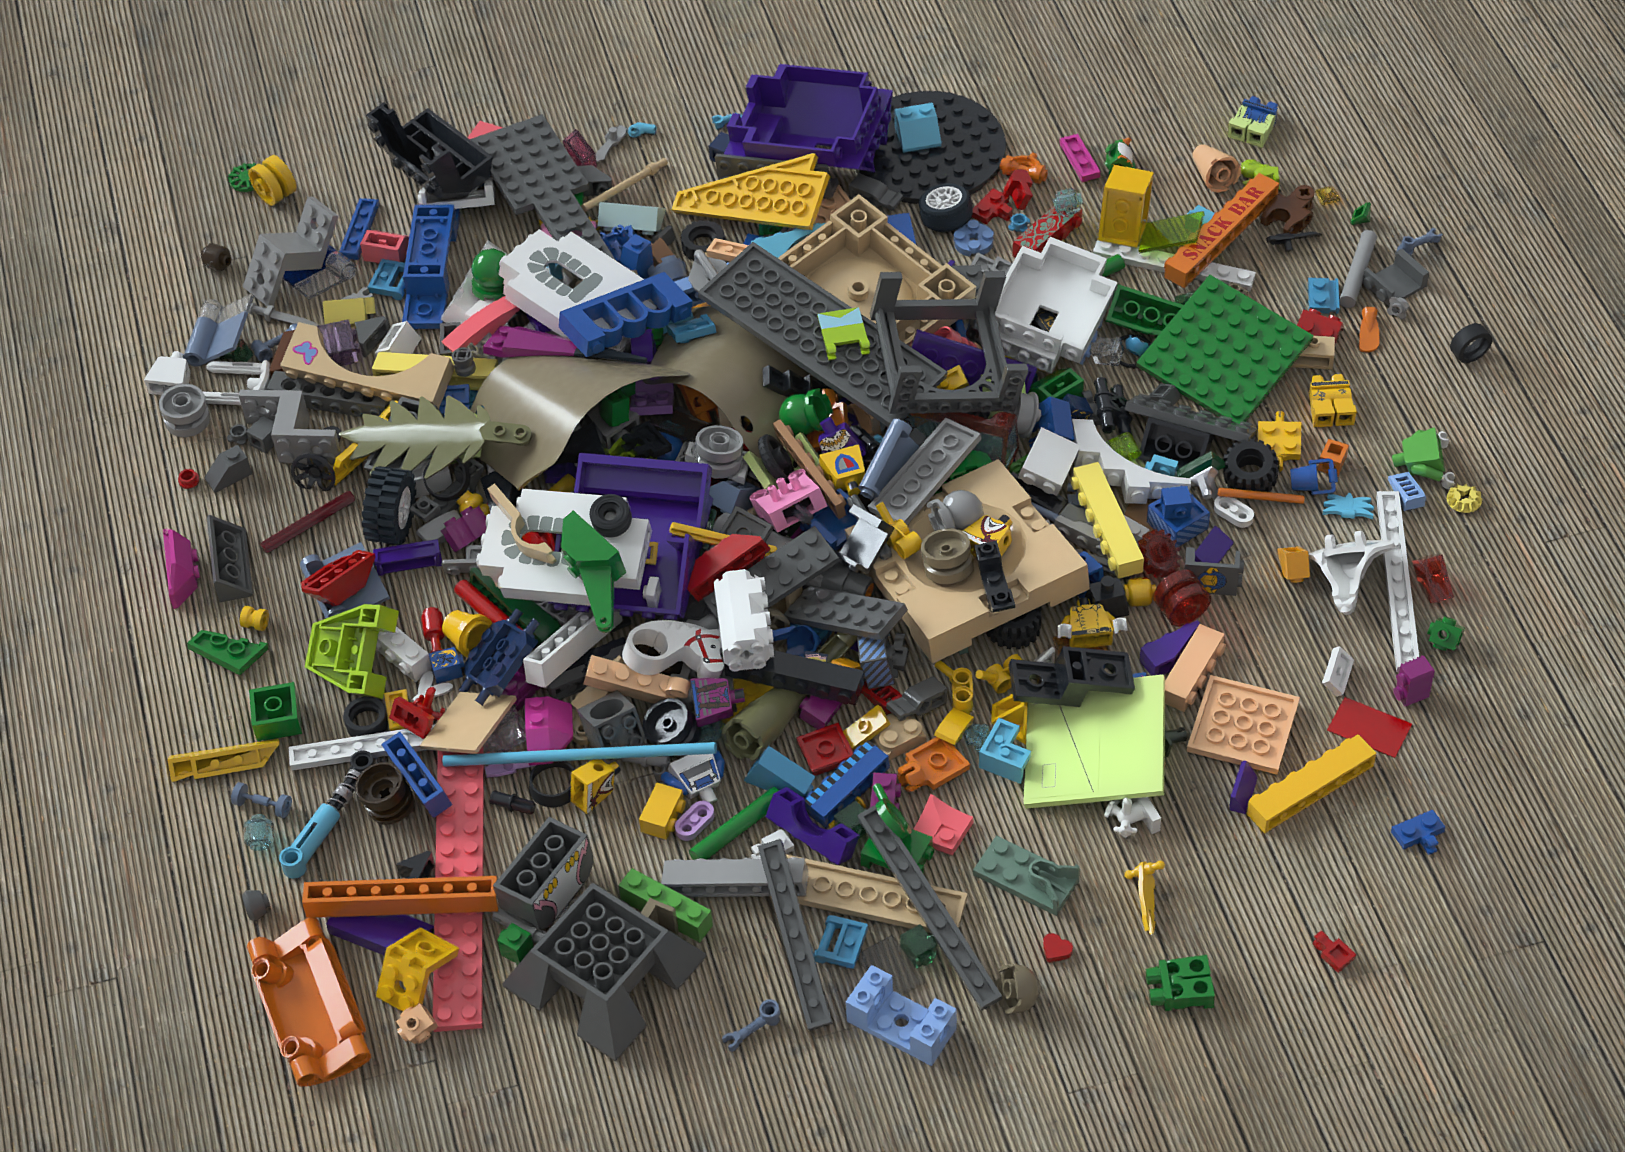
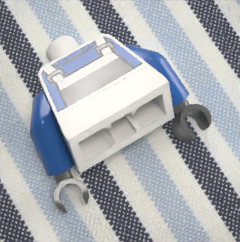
M716 743V754L687 755L670 763L669 772H667L665 765H661L662 772L657 773L655 770L653 771L656 781L683 790V795H686L689 799L700 795L703 801L711 804L717 801V798L712 789L719 786L724 776L725 760L719 751L718 743Z

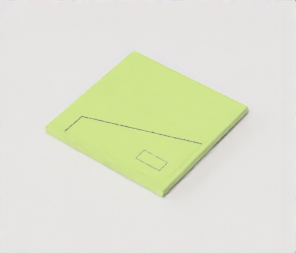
M1164 675L1133 678L1135 686L1133 694L1088 690L1080 707L1028 702L1026 749L1031 751V757L1025 766V809L1164 795Z

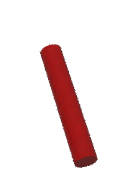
M466 579L456 584L454 588L455 594L478 614L486 616L492 623L509 619L502 610Z

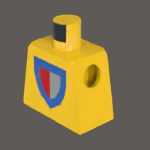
M859 444L819 455V466L822 468L826 480H831L836 490L839 488L843 491L847 490L850 496L858 495L861 492L858 487L865 475V469Z

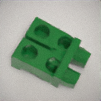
M1207 955L1168 961L1159 960L1158 967L1146 969L1147 985L1160 984L1161 988L1149 989L1151 1006L1164 1005L1165 1011H1172V1008L1184 1009L1191 1006H1204V1009L1214 1008L1215 994Z

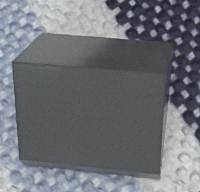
M668 225L660 230L650 240L651 243L654 244L661 238L669 246L675 240L672 226Z

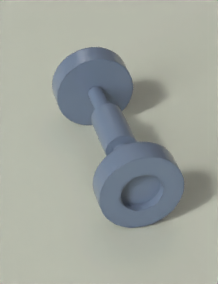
M241 782L234 786L231 794V803L233 805L242 806L246 799H250L253 803L267 807L269 805L276 806L275 815L280 818H286L292 806L291 796L282 794L277 802L271 801V798L266 796L248 794V785Z

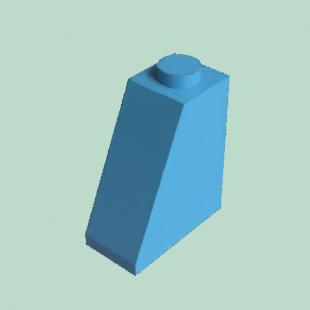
M768 746L754 762L744 781L767 791L772 787H776L779 791L788 787L801 797L804 796L806 798L808 793L814 788L811 783L815 776Z

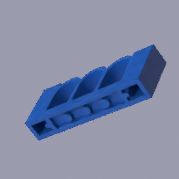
M665 272L560 311L559 328L586 357L604 351V347L610 348L618 345L622 340V336L626 338L640 337L645 333L647 327L658 329L668 325L670 320L676 323L691 317L693 301ZM651 299L660 310L650 309L642 302ZM626 308L636 319L624 318L617 311ZM603 318L612 329L600 328L593 321Z

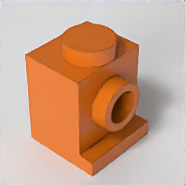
M1328 439L1320 459H1332L1334 469H1337V477H1339L1348 455L1349 445ZM1329 463L1319 464L1318 471L1328 474Z

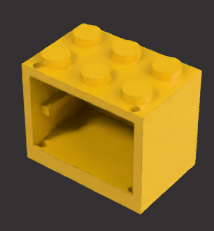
M1114 165L1103 191L1098 234L1099 241L1138 247L1147 227L1154 172Z

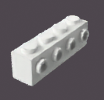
M396 627L395 633L379 632L376 651H379L390 663L398 667L404 675L417 682L426 671L432 670L429 654L398 627Z

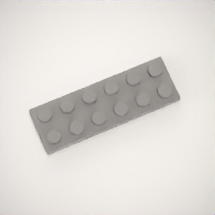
M945 418L882 489L879 496L868 505L869 512L881 517L876 505L884 502L893 520L902 519L908 525L981 441V434Z

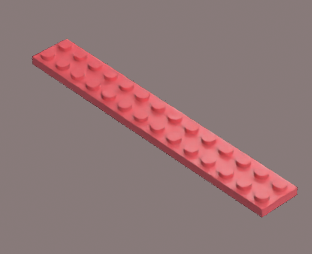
M484 745L477 754L485 753ZM438 751L437 782L444 790L452 806L436 816L435 878L484 876V765L444 767L442 762L443 755L472 753ZM484 912L435 914L434 935L459 947L457 957L433 971V1018L438 1024L434 1032L483 1028Z

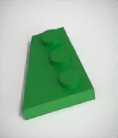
M206 630L199 631L187 642L189 650L238 675L245 672L269 650L268 643L265 642L255 644L250 643L249 639L240 638V640L230 639L225 634Z

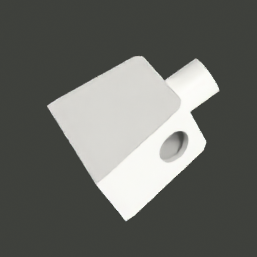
M174 351L171 357L160 356L157 358L144 379L149 394L162 395L167 389L175 385L189 384L190 369L187 360L183 358V353Z

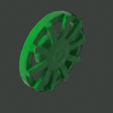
M243 163V165L233 168L228 175L230 186L234 190L240 192L255 190L253 186H250L252 184L249 180L247 169L254 167L256 163Z

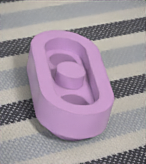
M707 801L694 803L676 821L675 831L677 837L684 841L696 838L714 819L712 804Z

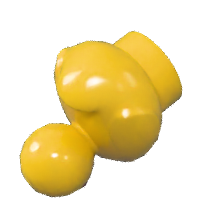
M467 490L456 501L460 505V512L469 506H472L473 509L479 506L486 517L487 514H490L488 503L484 504L483 497L478 493L472 494Z

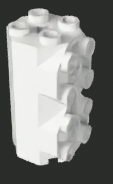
M747 570L727 571L723 574V579L714 581L723 660L732 671L761 669L766 665V661L770 657H774L773 644H769L773 643V633L770 626H767L771 625L770 613L768 609H764L768 608L767 594L762 592L766 590L765 579L756 575L752 577Z

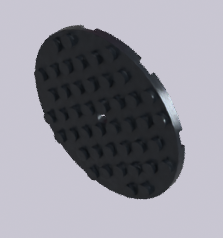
M942 91L902 93L892 97L887 145H879L878 150H875L873 160L875 172L855 170L857 174L860 173L884 183L888 190L901 193L903 195L901 202L919 204L921 196L928 189L947 183L960 185L972 195L984 188V184L990 179L993 180L999 173L1001 160L1005 158L1006 139L997 118L984 106L969 98ZM933 103L938 119L941 146L903 153L895 129L894 109Z

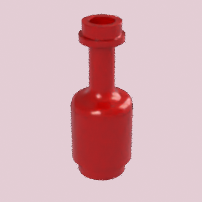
M426 608L421 616L423 636L427 641L431 642L432 650L430 653L443 650L441 649L440 640L445 637L442 631L444 618L438 608Z

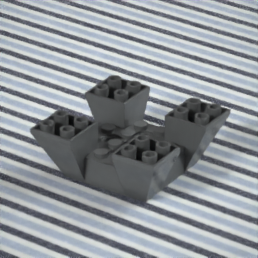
M592 882L502 983V986L539 1011L562 986L566 987L584 999L577 1036L616 1061L646 1027V1022L629 996L633 988L649 972L675 990H678L706 958L707 954L669 929L636 911L631 905L595 882Z

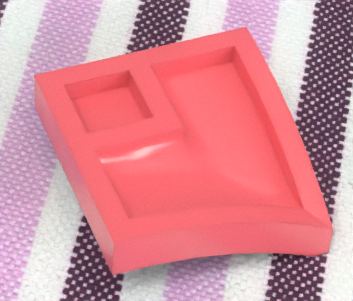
M931 794L914 830L931 836L935 850L953 856L974 821L973 816L956 810Z

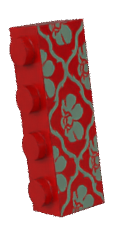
M1062 198L1013 241L1012 256L1016 258L1022 246L1041 253L1050 237L1060 241L1066 239L1070 232L1081 225L1083 220L1082 208ZM1068 206L1073 207V212H1075V214L1069 215L1070 213H1072V211L1069 210V208L1071 207Z

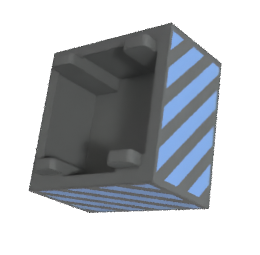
M890 632L882 641L857 636L860 665L864 671L868 689L895 685V678H898V671L893 667L892 656L896 655V649L891 647L888 639Z

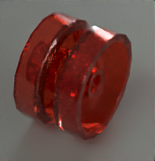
M1186 569L1179 570L1166 577L1156 587L1153 593V600L1159 609L1163 611L1171 625L1178 627L1198 619L1208 609L1211 603V595L1201 585L1193 571Z

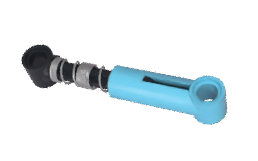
M362 750L352 755L349 772L344 777V782L340 783L332 793L333 797L327 800V804L320 805L292 845L281 851L279 860L285 876L296 879L305 874L307 870L306 864L340 819V809L345 807V804L353 797V792H356L357 778L363 770L375 764L370 752Z

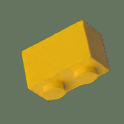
M656 783L639 818L641 833L667 840L670 832L675 830V823L679 813L682 814L686 806V800L683 799V790Z

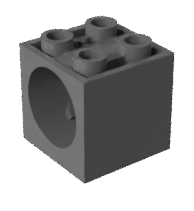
M618 690L577 709L590 748L648 745L635 706ZM618 758V759H602V760H603L605 763L610 764V763H612V762H614V761H617V760H619V759H621V758Z

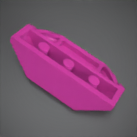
M166 528L163 529L168 592L173 609H176L198 588L197 578H201L199 566L195 562L199 561L197 549L192 548L190 540L173 529Z
M549 696L525 698L527 751L563 750L573 740L572 704ZM535 762L528 764L529 766L551 764L553 762Z

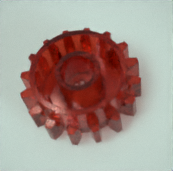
M1154 529L1143 534V539L1138 540V547L1144 557L1143 569L1147 574H1152L1154 578L1159 576L1164 578L1175 573V569L1180 567L1177 561L1182 559L1177 554L1181 549L1175 547L1177 540L1172 541L1170 539L1171 534L1165 535L1163 529L1160 531Z

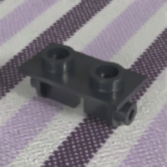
M851 425L850 428L866 446V455L862 457L866 460H872L880 443L864 428L861 429L857 425Z

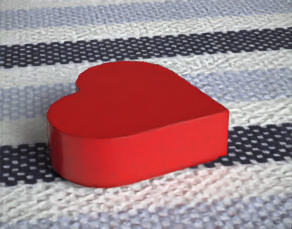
M1049 933L1044 937L1043 949L1047 963L1066 960L1072 956L1073 945L1070 941L1061 939L1055 933Z

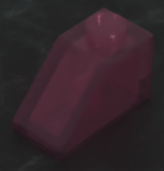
M575 129L563 140L565 149L576 166L593 165L597 168L595 152L580 132Z

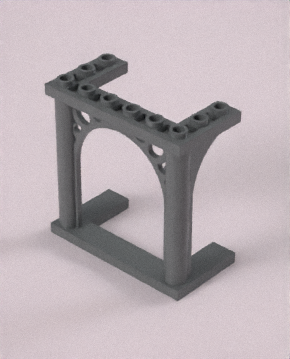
M984 271L976 299L897 300L903 279L902 273L880 272L870 310L871 321L876 320L891 394L888 406L889 413L925 414L1015 411L1028 373L1027 364H1007L995 313L1006 280L1005 271ZM976 319L986 361L984 374L973 385L958 390L939 389L920 381L922 375L921 365L906 366L895 320ZM979 387H986L990 391L981 392ZM921 388L923 393H917V389Z

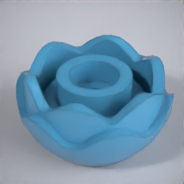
M1131 335L1125 341L1126 349L1139 357L1149 347L1146 342H1141L1137 337L1132 338Z

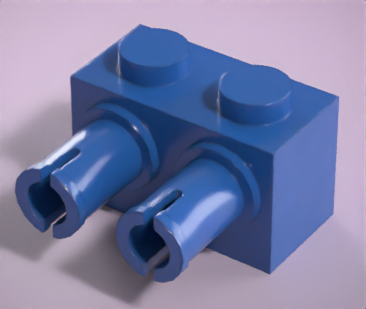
M1051 396L1039 403L1038 409H1041V417L1035 423L1032 432H1036L1042 427L1070 441H1074L1070 403ZM1037 436L1029 440L1030 448H1032Z

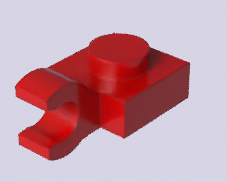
M1323 931L1318 932L1314 936L1316 940L1312 944L1315 948L1322 951L1320 957L1337 973L1355 959L1356 953L1339 938L1333 942Z

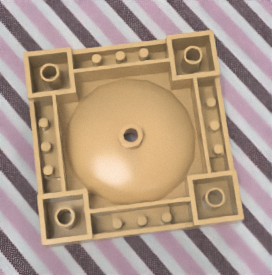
M857 195L830 215V221L778 257V259L850 307H859L860 313L869 320H871L870 310L880 272L902 273L903 279L897 300L975 299L976 286L947 263L943 266L891 226L888 223V217L861 195ZM958 319L895 321L899 340L911 347L917 329L933 334L941 327H949Z
M999 459L941 486L942 492L933 495L928 502L934 499H939L943 502L945 496L951 492L965 490L975 494L982 502L983 516L988 515L998 520L1002 515H1007L1011 519L1010 531L1012 542L1001 559L1008 589L1011 588L1016 608L990 612L977 557L973 556L974 567L971 574L964 580L954 584H939L928 579L924 569L921 550L904 560L894 549L889 547L892 553L890 558L882 560L879 556L869 574L863 572L865 575L873 578L874 583L887 600L905 603L908 611L903 615L902 620L909 627L911 636L932 664L971 646L972 638L1046 603L1053 607L1090 589L1088 564L1055 525L1047 523L1032 505L1031 497ZM927 503L907 525L910 532H916L922 541L927 535L934 532L928 514L932 512L931 508L927 507ZM875 515L877 518L883 520L882 517ZM855 525L845 529L846 540L848 539Z

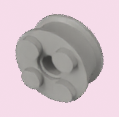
M1021 391L1016 410L1003 412L1002 429L1005 434L1017 433L1021 438L1031 436L1035 423L1041 417V409H1038V395L1035 392L1025 394Z

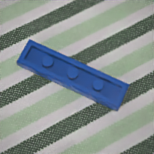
M359 198L338 253L339 258L359 260L362 253L360 243L366 231L371 229L380 205L378 199Z

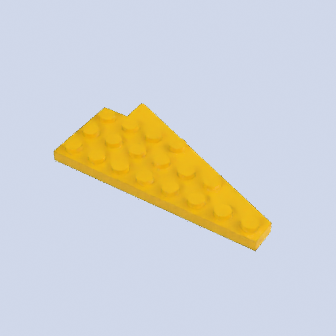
M812 153L678 191L671 210L679 214L812 230L830 175L827 172L814 171L818 156Z

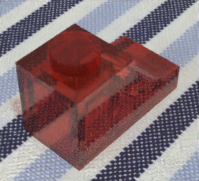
M1433 554L1412 560L1417 581L1423 585L1430 603H1437L1454 597L1443 554Z

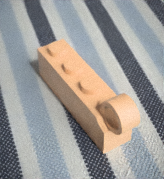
M591 655L583 685L609 692L618 690L624 696L655 704L667 698H688L691 682L684 678L671 677L660 673L655 675L640 674L633 671L626 664Z

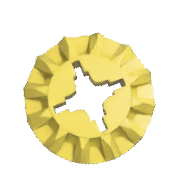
M1457 483L1454 488L1450 487L1447 493V503L1458 512L1471 513L1479 509L1482 504L1481 492L1476 491L1475 486L1468 487L1467 483L1461 486ZM1465 495H1469L1468 498H1464L1460 501L1461 496L1464 497Z

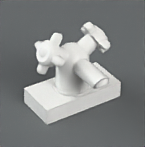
M1148 797L1124 798L1122 808L1117 806L1120 802L1119 800L1110 801L1106 807L1104 816L1107 818L1109 815L1117 816L1121 826L1114 827V832H1119L1124 838L1132 833H1137V828L1130 827V824L1140 820L1144 821L1151 834L1160 831L1161 817Z

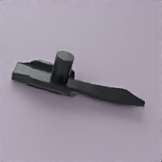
M1311 231L1298 234H1276L1267 237L1266 242L1272 245L1284 244L1285 252L1293 251L1291 240L1321 236L1322 233Z

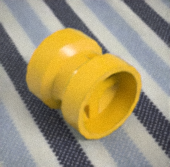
M244 606L240 614V626L244 628L252 626L255 630L264 631L269 622L268 610H255L251 606Z

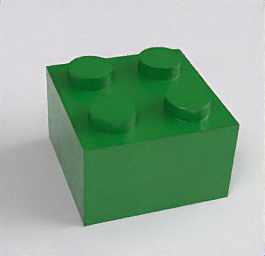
M294 682L249 690L251 722L257 742L302 734L299 696Z

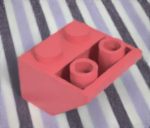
M367 230L360 243L364 261L380 263L381 259L404 262L409 236L379 230Z

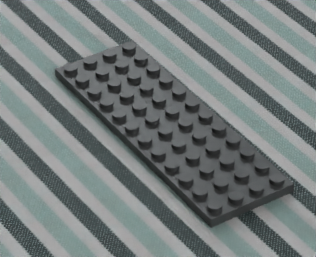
M752 242L698 291L700 299L887 427H889L893 419L903 421L910 414L889 413L888 406L891 394L877 324L861 314L866 335L870 342V354L862 355L859 342L836 346L837 359L828 360L817 314L850 309L852 307L756 243ZM900 340L906 366L921 365L922 375L920 381L936 388L947 378L946 370ZM918 388L917 393H923V390Z

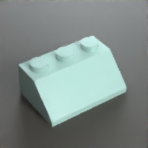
M599 202L598 226H602L603 231H612L615 226L619 228L618 225H623L624 227L632 225L634 232L635 230H642V234L654 235V231L659 232L661 229L666 208Z

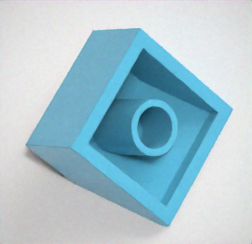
M933 103L894 109L895 129L903 153L941 146L938 119Z

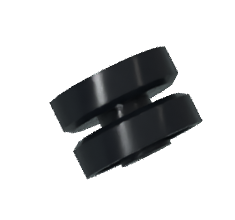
M667 698L651 706L643 719L642 728L645 737L654 745L698 743L702 727H698L695 714L678 699Z

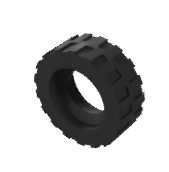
M699 220L692 222L690 225L688 224L681 234L683 254L689 260L695 261L694 252L700 249L706 253L710 244L704 246L695 245L693 241L697 238L709 237L713 240L715 238L725 240L724 230L720 225L710 220Z

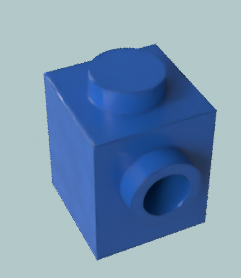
M1188 486L1161 489L1160 504L1164 519L1190 517L1191 507L1195 506L1193 494L1189 493Z

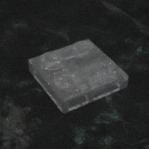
M515 704L512 705L482 746L483 753L508 752L526 741L525 721L518 714Z

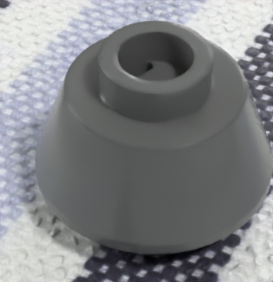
M245 890L242 894L247 915L252 921L259 920L267 913L266 908L271 907L267 894H262L260 890Z

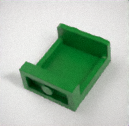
M911 829V834L901 840L923 873L924 864L927 860L930 861L932 859L935 848L933 847L931 836ZM869 837L860 852L861 866L870 869L871 865L875 863L890 870Z

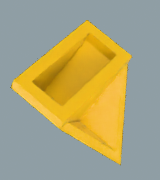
M1013 694L992 704L991 723L995 725L998 718L1019 725L1020 730L1015 739L1025 745L1028 702L1014 701Z

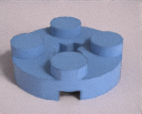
M977 220L968 221L967 224L954 232L955 249L965 256L977 253L985 255L993 247L994 232Z

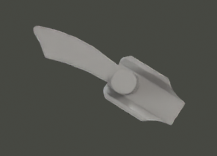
M621 125L610 127L608 133L604 136L605 143L597 151L593 163L605 160L610 149L625 137L628 128Z

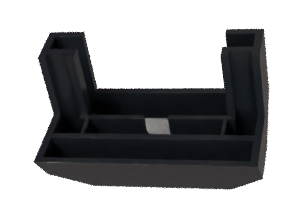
M385 102L366 114L369 122L367 125L375 134L374 140L377 145L385 150L392 159V164L396 169H401L408 178H413L419 187L421 185L424 186L429 195L433 194L438 199L466 198L490 178L493 156L429 108L418 114L404 126L401 125L393 108L389 110Z

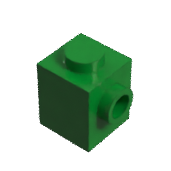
M511 923L507 929H503L497 940L501 956L517 965L534 947L531 933L514 923Z

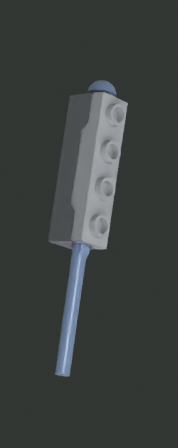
M1031 502L1043 517L1055 523V527L1067 540L1081 548L1096 553L1100 557L1108 559L1107 555H1104L1101 551L1100 540L1095 538L1093 524L1088 522L1085 510L1068 503L1059 515ZM1133 534L1145 563L1147 560V553L1144 551L1145 539Z

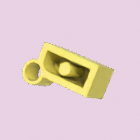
M374 297L323 301L325 326L330 325L331 329L343 328V324H351V328L356 327L355 322L367 320V314L376 313Z

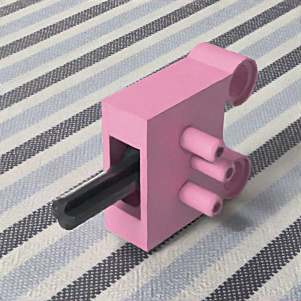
M804 469L790 473L788 475L789 484H786L784 478H778L776 483L779 489H776L775 485H771L767 490H758L749 497L757 516L764 518L769 524L773 525L777 533L798 521L802 524L811 525V520L814 519L812 514L827 507L820 488L808 477Z

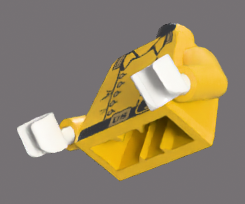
M1083 597L1077 600V606L1071 607L1070 615L1065 616L1061 624L1058 625L1057 638L1068 637L1069 647L1089 648L1112 645L1113 631L1115 634L1121 630L1128 631L1127 621L1125 618L1116 619L1108 611H1105L1101 604L1091 605L1090 599Z

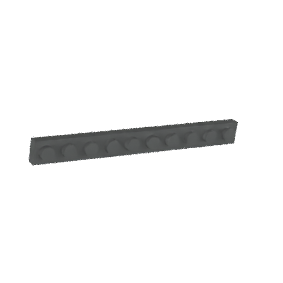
M876 805L858 814L859 822L980 1010L983 1011L1002 1000L1000 991L902 840L882 820Z

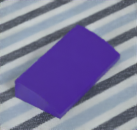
M408 915L330 917L326 923L329 934L384 956L388 946L420 927L431 933L434 932L433 925Z

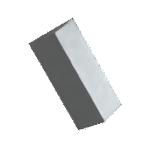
M208 515L207 525L213 583L219 602L251 597L253 590L246 528Z

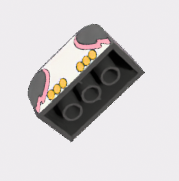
M548 817L493 885L500 908L541 929L551 926L582 888L591 873L594 858L588 835Z

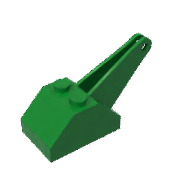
M573 510L563 518L561 548L564 553L563 560L569 566L567 568L569 573L574 578L579 577L583 580L598 630L602 633H608L614 626V581H618L627 572L619 551Z

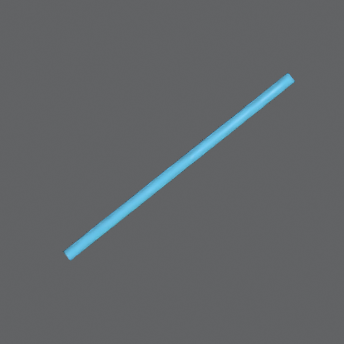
M716 742L443 755L442 762L444 767L702 755L716 754L717 745Z

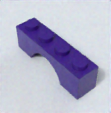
M788 787L774 793L766 817L773 821L775 825L782 827L791 833L793 837L800 839L809 845L812 850L818 851L828 858L830 862L838 866L852 858L860 836L842 823L829 830L818 827L807 814L805 799Z

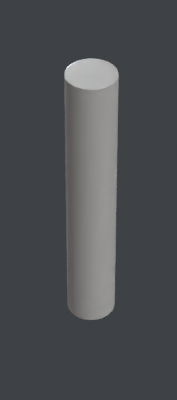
M1365 230L1361 233L1339 299V303L1343 307L1352 308L1355 306L1364 279V269L1368 267L1377 240L1376 233L1371 230Z

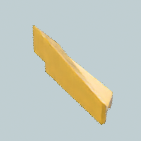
M390 404L378 417L389 421L391 417ZM352 443L336 457L333 466L336 476L335 486L368 457L365 456L355 460L350 459V456L358 446L357 443Z
M279 739L171 755L167 759L171 782L192 775L194 779L264 767L272 753L279 746L280 741Z

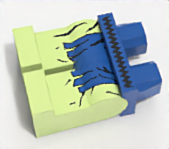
M1252 96L1249 100L1244 99L1236 116L1229 122L1228 137L1242 142L1246 139V143L1263 148L1276 124L1278 104L1268 102L1267 105H1263L1261 100L1255 96ZM1241 129L1242 134H1236L1234 131ZM1260 135L1261 138L1260 140H1255L1253 136Z

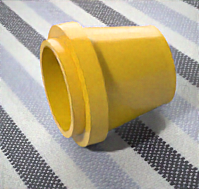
M455 610L445 618L442 631L455 645L457 651L463 656L468 657L469 652L480 642L483 632L490 628L492 621L482 614H470L461 610Z

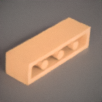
M1199 624L1165 680L1166 705L1185 712L1188 705H1193L1197 697L1196 692L1198 688L1202 689L1204 687L1207 673H1212L1216 665V658L1218 656L1221 657L1225 651L1224 633Z

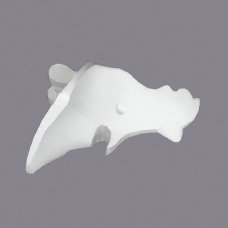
M1356 531L1354 534L1355 542L1335 545L1334 535H1326L1325 548L1308 554L1310 559L1319 564L1324 575L1329 580L1332 586L1334 603L1341 613L1350 615L1354 612L1360 581L1364 578L1366 570L1374 558L1395 549L1394 542L1389 540L1366 541L1364 532Z

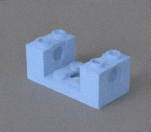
M873 965L869 967L846 1001L848 1023L930 1066L934 1064L957 1029L956 1008L937 998L933 1000L928 1009L893 991V976ZM898 1019H905L908 1021V1024L899 1027L895 1022Z

